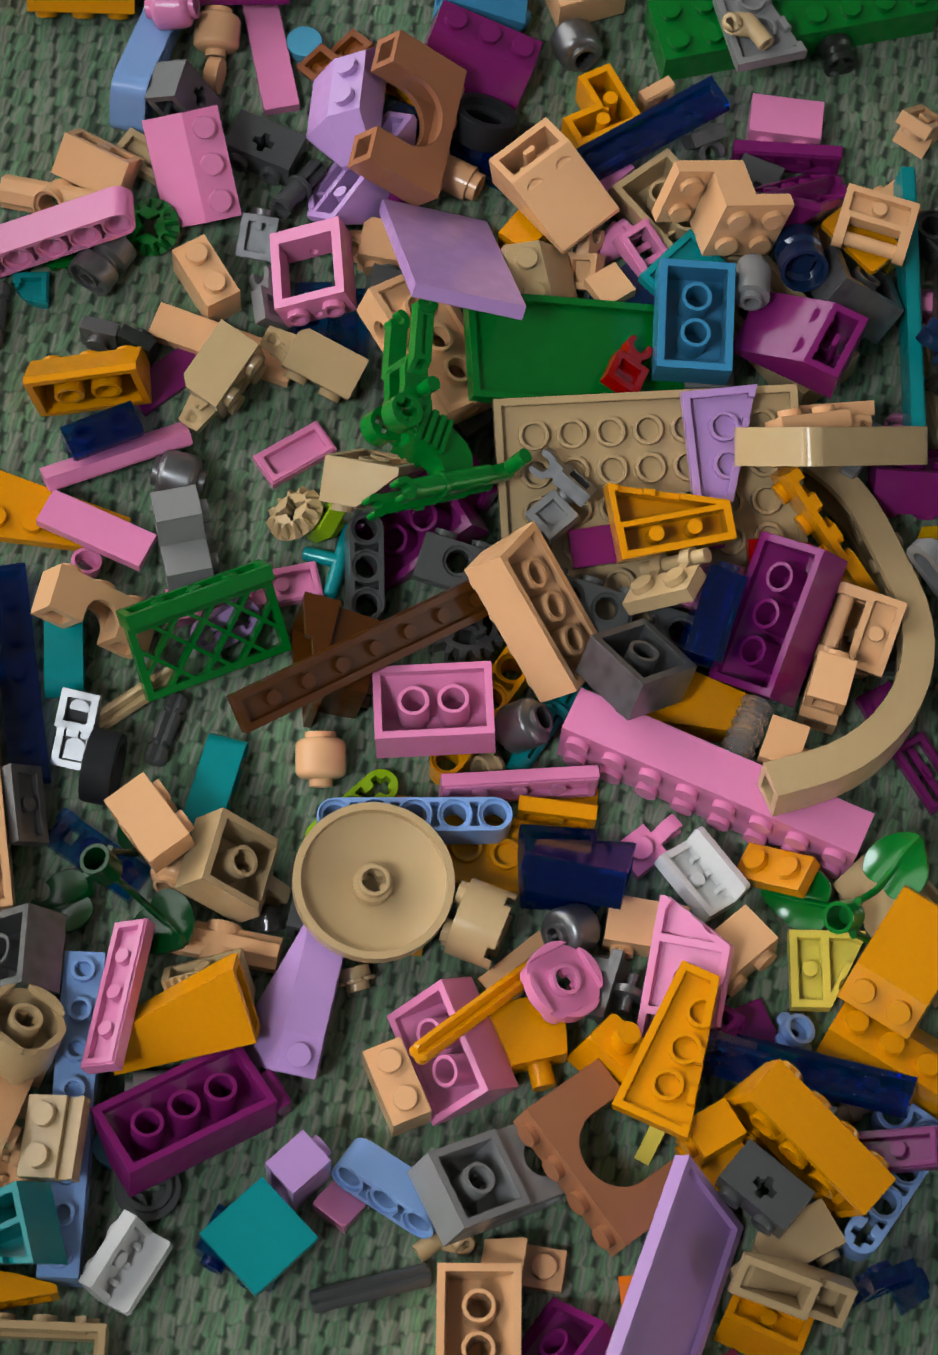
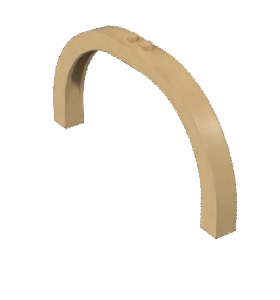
M843 466L803 467L804 486L810 492L816 493L823 504L822 508L845 533L858 559L879 589L877 593L908 603L894 641L896 654L894 682L886 698L875 712L860 726L845 736L806 752L763 763L757 785L772 817L831 800L854 789L879 771L903 745L915 725L932 676L935 655L933 619L926 595L919 581V573L904 552L903 540L900 534L894 532L875 497L858 477L850 479L841 474L839 471Z

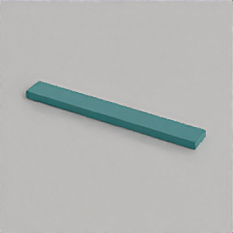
M901 166L893 183L894 196L917 203L916 170H914V167ZM917 216L902 267L897 266L898 297L904 309V312L899 317L903 426H926L923 345L915 338L922 328Z

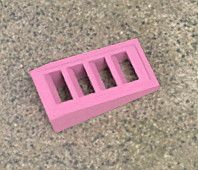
M648 218L622 232L612 241L617 252L638 278L649 265L668 250ZM641 238L644 243L635 248L632 242ZM650 249L653 255L643 260L640 254Z

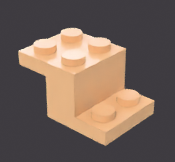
M675 160L651 212L655 222H689L702 256L769 255L795 204L791 194H756L743 160Z

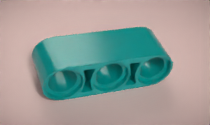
M84 618L83 622L65 629L44 620V690L46 699L60 698L62 687L84 691V680L86 679V655H84L83 644H85Z
M212 732L209 733L184 808V814L193 826L195 819L223 807L230 811L231 793H236L242 770H240L242 758H247L249 742Z

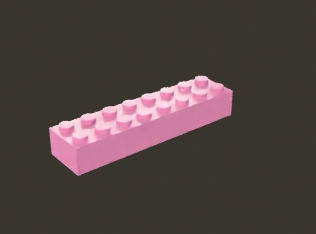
M582 687L561 728L557 754L562 756L563 762L567 765H598L600 778L605 782L614 785L622 782L634 787V792L644 799L655 800L657 797L671 803L670 807L681 815L691 816L694 813L707 819L706 822L710 827L718 831L727 832L728 829L742 834L743 839L747 843L767 845L772 848L813 856L821 865L819 870L830 879H837L838 876L840 877L853 865L874 817V813L837 797L807 808L772 817L757 785L762 765L647 715L627 721L602 696Z

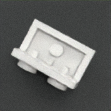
M703 826L695 829L686 841L661 854L653 863L684 902L690 906V909L697 918L704 923L733 907L751 886L742 872Z
M124 1209L117 1221L110 1225L106 1238L96 1254L85 1264L83 1274L78 1282L97 1301L125 1316H130L173 1249V1245L169 1240L153 1233L138 1216Z

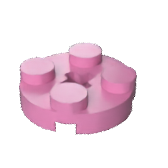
M552 941L541 946L530 956L526 966L520 973V980L524 985L529 1001L541 1013L543 1019L550 1024H558L560 1022L573 1023L586 1017L598 1006L600 999H598L600 988L603 986L602 972L591 954L581 947L574 949L571 946L564 945L567 943L565 941ZM556 973L560 978L567 977L570 984L567 986V990L558 985Z

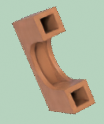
M400 29L378 40L370 72L400 89L411 100L419 118L420 130L418 141L415 146L410 145L383 128L376 126L355 135L347 168L411 205L420 206L437 199L443 188V174L446 162L450 156L449 148L453 131L457 125L456 117L460 100L465 90L464 82L467 70Z
M598 1058L526 1108L513 1123L517 1127V1132L522 1142L531 1147L542 1161V1167L546 1175L551 1180L556 1181L564 1191L571 1209L576 1214L581 1215L591 1228L595 1242L602 1249L607 1250L610 1256L613 1257L649 1230L674 1159L642 1182L628 1187L613 1186L605 1183L589 1170L580 1151L579 1139L582 1126L586 1120L609 1105L620 1088Z

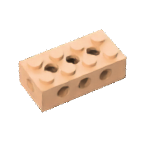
M403 274L368 288L356 309L382 352L384 351L385 338L384 323L390 320L395 312L402 309L408 314L411 327V305L419 300V298L411 297ZM438 303V307L434 312L432 361L428 367V375L439 379L440 388L431 394L433 410H438L440 415H446L448 420L452 419L454 421L453 425L492 408V403L469 401L464 316L459 307ZM410 327L407 333L406 355L409 354Z

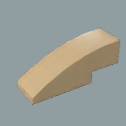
M746 1251L743 1252L727 1289L729 1293L806 1321L808 1317L840 1329H842L858 1293L853 1280L793 1260Z

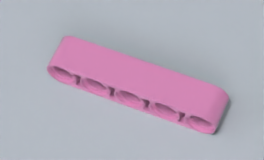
M123 186L108 187L0 224V278L132 233L136 226L132 191Z

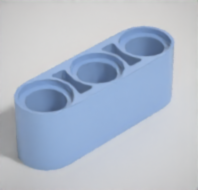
M356 1138L331 1170V1175L337 1185L418 1238L428 1239L435 1233L436 1230L407 1173L412 1167L372 1141L365 1138Z

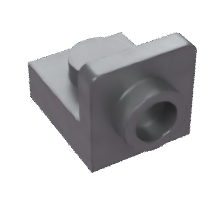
M253 207L252 213H242L236 257L271 263L269 234L278 232L282 223L279 218L274 217L275 211Z

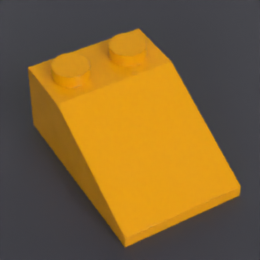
M905 885L856 962L837 997L908 1040L938 993V904Z

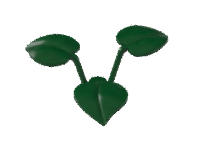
M119 826L117 829V841L123 849L115 848L112 845L106 847L99 843L89 845L84 849L79 860L80 867L84 871L83 873L73 869H65L54 874L45 882L50 889L49 898L43 902L35 900L30 902L65 914V933L68 934L81 929L92 919L95 907L90 897L96 893L95 881L103 886L117 883L145 908L135 916L134 920L149 918L156 925L150 954L160 955L183 949L190 943L196 926L194 909L190 901L182 893L174 889L165 888L156 893L150 903L121 878L123 864L117 856L139 857L141 854L138 853Z

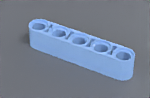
M334 797L320 804L317 810L316 824L325 816L342 807L363 802H381L396 805L415 813L432 826L445 844H496L502 842L508 836L513 812L509 803L499 797ZM456 815L464 823L460 826H450L445 822L444 818ZM489 815H496L504 823L499 826H491L485 822L484 818Z

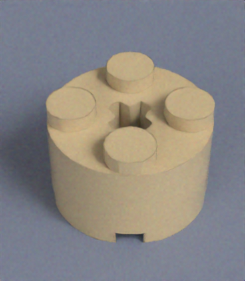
M472 878L470 883L462 880L454 898L455 908L458 909L453 920L447 917L439 936L440 945L445 946L444 953L490 971L493 964L492 960L487 958L489 955L497 958L513 915L509 914L512 907H509L508 904L516 906L519 895L476 878Z
M7 984L0 987V1076L4 1077L11 1084L20 1085L28 1079L42 1075L49 1069L64 1038L67 1024L65 1025L63 1005L52 993L36 985L29 984L28 988H14L16 984Z

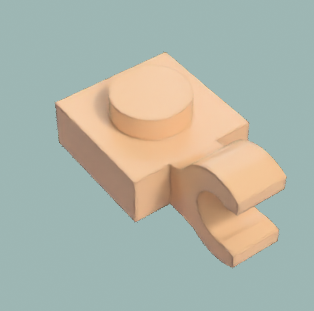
M594 230L577 243L576 252H567L576 291H587L583 286L584 279L604 268L606 256L597 253L604 244L605 232L603 230Z

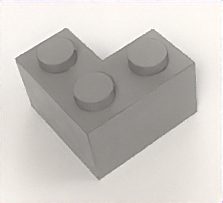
M196 484L151 492L150 497L157 541L168 592L221 573L217 552L209 553L208 546L214 545L210 522H208L211 519L207 499H199Z

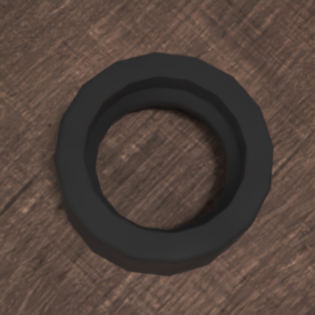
M473 92L464 93L460 100L456 117L457 125L453 131L452 138L472 150L483 153H498L512 143L518 126V115L508 104L493 96Z
M96 727L91 731L84 750L79 775L78 795L81 801L106 806L104 799L119 789L127 753V736L124 733Z

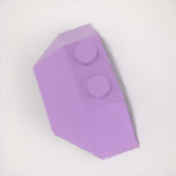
M376 47L335 58L313 81L306 138L344 171L350 170L347 167L355 135L376 126L381 127L386 81L370 72Z
M387 111L382 116L381 128L406 143L415 146L417 119L414 114ZM334 162L312 191V195L308 200L309 210L307 211V217L310 221L317 222L339 216L344 225H362L371 217H380L379 208L382 198L388 199L390 192L352 170L344 171Z

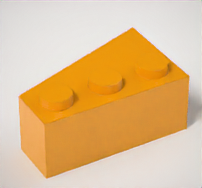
M607 483L603 488L617 564L649 559L660 554L679 553L681 549L689 547L701 549L729 544L737 539L731 504L728 499L684 493H669L656 491V489L619 486V484Z

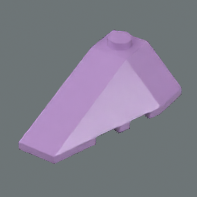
M304 925L255 1006L261 1024L257 1043L242 1047L255 1066L317 1079L344 957L325 948L309 933Z

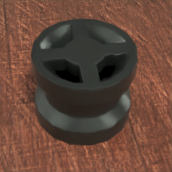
M845 33L827 36L816 46L819 58L824 60L822 65L823 71L828 77L850 73L858 65L856 54L850 51L852 46L851 40Z

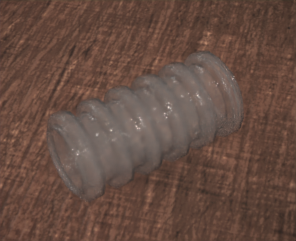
M744 695L740 700L741 705L735 711L737 716L732 718V726L727 728V737L722 739L721 746L723 749L744 758L752 759L755 755L754 748L759 746V738L763 737L765 733L764 727L768 726L770 722L768 717L773 715L774 708L762 697Z

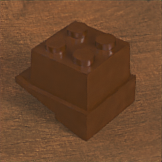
M305 591L290 632L292 664L381 621L341 608V601ZM372 673L303 706V727H311L317 712L355 719L360 707L367 709L370 697L373 695Z

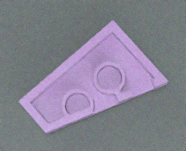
M757 384L683 391L680 393L692 495L728 499L730 504L733 503L740 466H734V427H749Z

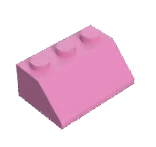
M217 105L141 121L159 199L168 202L175 209L179 217L180 227L204 224L242 215Z
M491 661L392 665L372 672L374 735L377 758L496 753Z
M472 977L440 979L387 1015L395 1038L401 1037L428 1100L432 1110V1126L491 1104L519 1087L489 1017L424 1065L416 1063L409 1053L410 1047L417 1040L479 995Z

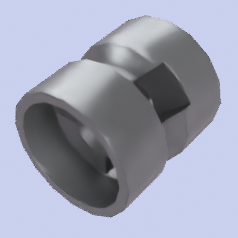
M123 236L87 248L84 251H79L67 266L68 272L79 285L98 296H106L118 281V273H123L137 256L136 250L129 240Z

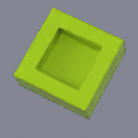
M323 503V513L319 522L304 536L315 543L335 538L345 524V520L342 518L345 512L332 510L331 503Z

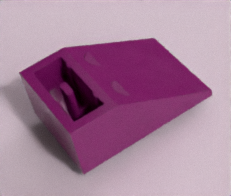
M770 291L769 303L761 309L748 313L733 341V353L831 399L863 339L869 318L835 302Z

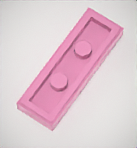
M56 489L52 491L36 519L37 526L139 572L157 542L156 534Z

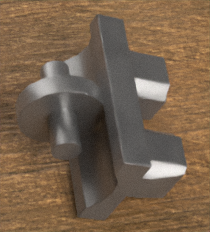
M612 948L610 956L591 955L602 972L603 986L600 988V996L598 998L600 1002L598 1006L586 1018L595 1020L597 1025H599L611 1013L617 1014L620 1012L628 1015L632 1004L640 1005L643 990L638 988L640 976L630 973L632 964L624 959L625 952L623 950Z

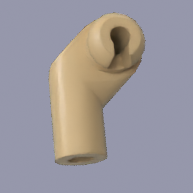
M435 1231L430 1238L419 1239L411 1245V1248L424 1263L440 1250L458 1255H467L474 1250L475 1239L472 1236L443 1247Z

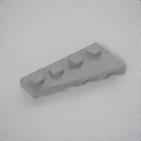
M711 0L737 73L806 58V47L801 40H796L791 32L790 24L784 15L780 16L772 5V0ZM731 11L752 13L771 34L774 42L766 50L760 51L750 38L727 34L721 24L722 17Z

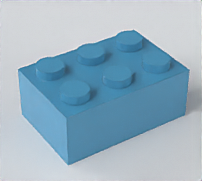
M660 258L655 273L651 380L714 385L727 384L733 366L736 263Z

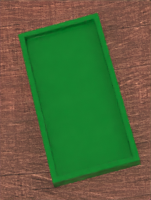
M521 293L526 304L522 320L463 308L468 399L474 402L492 403L493 399L615 393L599 382L611 356L621 348V345L631 335L637 337L634 347L640 353L648 346L652 347L653 304ZM652 355L642 364L649 369V372L640 392L684 389V382L651 380Z

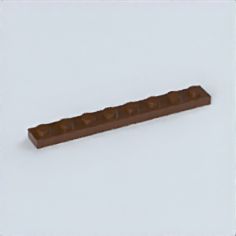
M468 579L227 695V699L241 732L249 733L489 616L488 611Z

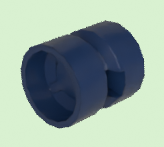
M798 223L783 228L773 246L781 280L786 287L793 291H812L821 286L829 272L820 236L814 228L807 224Z

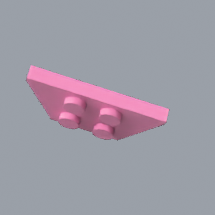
M660 895L637 1020V1026L643 1038L682 960L720 976L711 1030L720 1028L735 949L734 945L672 897Z

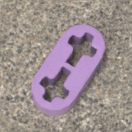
M239 597L234 598L230 601L237 603ZM247 599L244 608L260 615L259 608L251 600ZM226 603L212 611L208 621L224 628L234 607ZM248 614L246 615L248 621L245 624H241L238 620L236 621L231 631L232 633L242 638L250 635L257 619ZM198 620L193 624V626L190 629V637L198 623ZM205 624L195 645L212 653L222 632L217 631L214 633L213 638L215 641L211 644H208L205 640L200 641L205 637L203 631L206 628H210L213 632L217 631V629ZM229 636L222 651L239 640Z

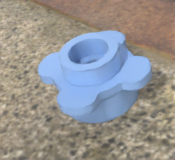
M788 1012L780 1013L776 1019L779 1024V1031L775 1036L777 1046L781 1049L789 1048L796 1050L801 1056L809 1054L812 1050L810 1042L815 1036V1027L812 1021L803 1014L796 1013L790 1015Z

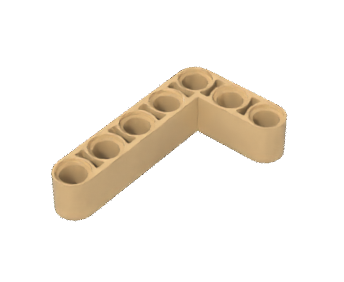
M928 426L734 427V466L928 465Z

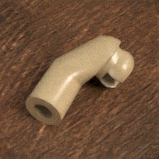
M731 11L722 17L721 24L727 34L750 38L760 51L766 50L774 42L771 34L752 13Z

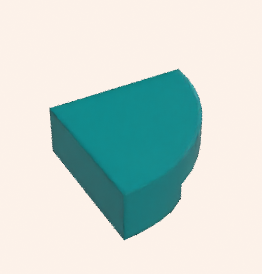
M16 272L12 274L15 290L19 292L18 295L20 294L26 303L37 308L49 309V272Z

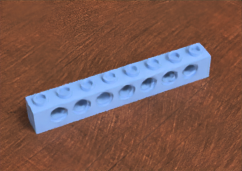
M65 951L60 1002L65 1011L64 1020L65 1025L67 1024V1029L55 1056L52 1095L86 1096L91 1099L90 1108H92L98 1102L100 1073L87 1074L80 1066L107 956L106 952ZM90 1112L79 1183L71 1181H44L51 1183L68 1265H37L36 1278L57 1284V1287L82 1288L78 1280L82 1276L84 1269L93 1163V1140L95 1138V1124Z

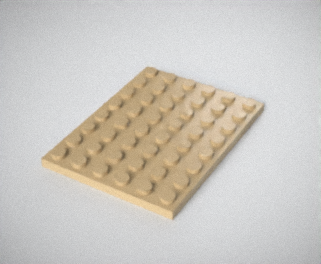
M797 384L757 386L750 414L749 427H765V422L778 418V411L799 408ZM703 389L493 399L492 410L496 464L504 463L522 448L527 449L532 456V460L517 471L508 481L497 483L500 540L528 524L529 522L526 520L524 513L552 489L556 491L558 488L552 483L554 479H539L529 471L530 465L534 462L541 468H549L548 459L541 454L546 447L553 449L562 462L566 465L570 463L598 488L582 507L576 503H568L578 513L580 521L570 530L610 525L603 488L607 483L641 489H656V491L691 494L680 393ZM740 466L734 500L731 503L737 539L732 543L725 544L726 547L724 549L711 550L712 560L708 564L722 568L725 562L745 568L747 572L746 540L759 539L762 531L798 542L808 543L807 536L798 528L793 519L797 516L789 503L783 505L771 489L774 483L769 476L780 467ZM798 467L803 474V467ZM804 479L799 482L801 486H804ZM567 532L552 545L547 542L559 565L568 569V576L582 580L583 575L597 577L605 581L604 587L619 591L620 586L630 588L631 583L641 576L639 573L640 563L650 561V559L573 570ZM599 600L595 604V613L603 620H610L615 613L614 606L607 600ZM678 607V611H682L691 615L693 613V611ZM645 612L632 616V622L642 618H646L651 622V619Z

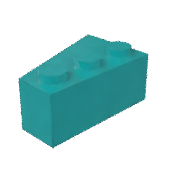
M16 1180L0 1188V1265H68L51 1183Z

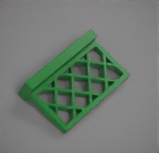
M257 559L116 610L119 624L124 628L142 689L148 702L292 650L272 583L275 577L271 564ZM263 588L267 601L260 615L244 608L250 593ZM239 597L237 603L230 601L234 598ZM223 602L234 607L224 628L208 621L215 605ZM204 610L201 617L194 614L196 612ZM241 611L257 619L247 640L231 632ZM269 613H271L273 622L267 619ZM185 616L198 620L189 641L172 634L179 618ZM168 623L165 630L158 627L160 625ZM264 623L275 628L279 643L267 648L254 644ZM205 624L222 632L212 653L195 645ZM149 629L162 633L153 654L140 648L136 634ZM229 636L245 643L239 657L232 661L219 657ZM169 638L186 645L176 666L159 658ZM252 647L255 648V649H257V650H259V651L250 653ZM193 649L209 656L203 671L194 675L183 670ZM143 655L150 658L147 666L145 664ZM216 661L223 663L214 667ZM158 662L172 669L173 672L167 684L153 689L150 675L156 663ZM180 674L187 676L186 678L178 680Z

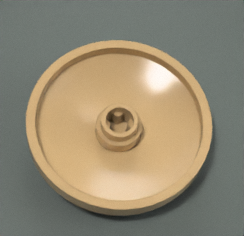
M381 802L352 804L325 816L304 838L296 855L292 872L294 904L302 923L309 933L333 953L363 963L396 961L423 948L443 926L449 914L455 892V873L452 859L439 834L431 825L415 813L396 805Z

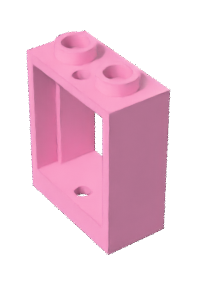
M339 216L269 234L274 310L287 327L304 326L311 321L327 317H339L344 313L357 309L352 235ZM333 253L335 286L291 297L289 264Z

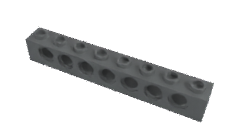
M435 528L434 533L426 531L411 579L444 590L450 589L469 578L465 571L462 573L450 571L446 564L447 557L453 553L461 554L466 558L469 565L482 551L492 545L474 539L471 545L456 540V533L441 528ZM560 566L598 633L632 622L633 615L629 616L622 605L630 588L620 586L619 591L604 587L605 581L597 577L583 575L582 580L568 576V569ZM607 600L612 603L615 610L612 619L603 620L596 615L595 604L597 601ZM679 604L645 612L649 615L651 624L697 665V670L706 672L711 668L723 624L714 622L715 615L700 610H693L691 615L678 611ZM680 623L685 626L688 632V638L685 643H676L670 638L669 628L671 624Z

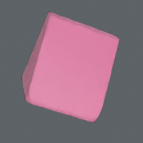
M333 1180L314 1200L312 1210L345 1234L366 1208L367 1204L342 1189Z

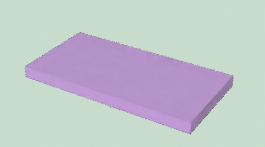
M382 198L379 214L411 297L519 320L523 319L526 304L487 221Z
M675 1155L605 1355H702L744 1226L728 1205L719 1197L716 1189L690 1155Z

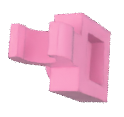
M674 814L665 818L652 832L642 824L613 846L612 851L638 880L656 867L653 863L661 854L667 852L663 846L682 832L680 828L683 825Z

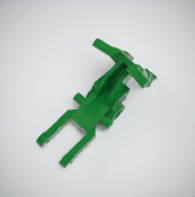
M419 299L411 305V327L410 318L402 309L395 312L392 318L384 323L385 338L381 377L384 381V402L382 406L375 408L362 418L360 430L362 436L369 444L381 447L390 443L392 445V453H398V457L401 459L406 458V462L409 464L414 463L416 468L422 466L428 476L413 479L408 476H401L391 482L390 487L402 490L383 494L374 493L363 499V506L372 505L374 507V511L367 515L369 521H376L386 514L411 509L421 511L426 506L461 500L467 496L488 492L492 489L493 484L508 481L517 471L532 460L531 453L527 449L522 448L504 463L473 467L471 450L465 440L453 429L454 421L452 419L448 420L444 414L440 415L438 410H433L431 394L440 388V381L437 377L428 375V367L432 361L434 312L438 307V302ZM410 327L409 354L406 355L407 333ZM377 419L380 420V425L375 423ZM381 429H386V433H381Z

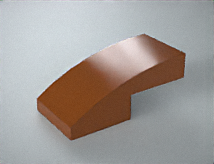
M353 28L331 49L322 43L319 44L296 66V69L313 83L315 78L335 58L373 48L375 45Z

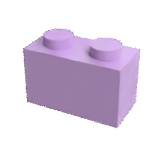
M302 1130L265 1162L267 1182L295 1211L331 1179L332 1162L328 1156L332 1152L320 1137L314 1135L310 1138Z

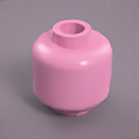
M144 0L147 19H153L155 26L162 31L189 28L192 26L194 19L199 18L200 15L199 0Z

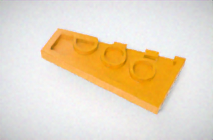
M780 467L769 476L774 483L771 489L783 505L789 503L797 516L793 519L798 528L806 536L811 534L819 544L818 548L825 549L848 561L841 581L878 592L879 589L856 554L850 548L843 550L840 544L844 541V538L837 525L828 517L822 518L819 514L823 504L816 493L810 492L805 486L800 485L799 482L805 478L798 467Z
M0 470V542L70 551L85 548L37 526L36 519L52 493L47 487ZM80 500L132 524L130 517Z
M684 960L681 961L612 1102V1109L687 1143L689 1142L720 985V976Z

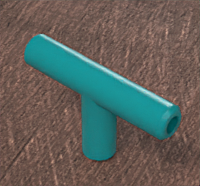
M344 524L340 532L335 552L306 546L302 552L303 561H316V564L330 567L323 590L325 597L335 599L339 594L345 573L344 534L348 524Z

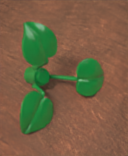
M909 831L893 833L876 841L867 851L862 868L865 876L877 884L861 896L855 897L854 900L845 899L832 903L828 902L832 895V886L827 876L821 870H818L804 899L761 889L760 893L772 912L782 918L794 930H822L826 927L834 934L849 932L852 939L857 938L868 944L871 937L859 931L865 920V911L862 904L877 895L882 889L894 900H896L905 885L921 893L927 884L930 869L925 841L919 833Z

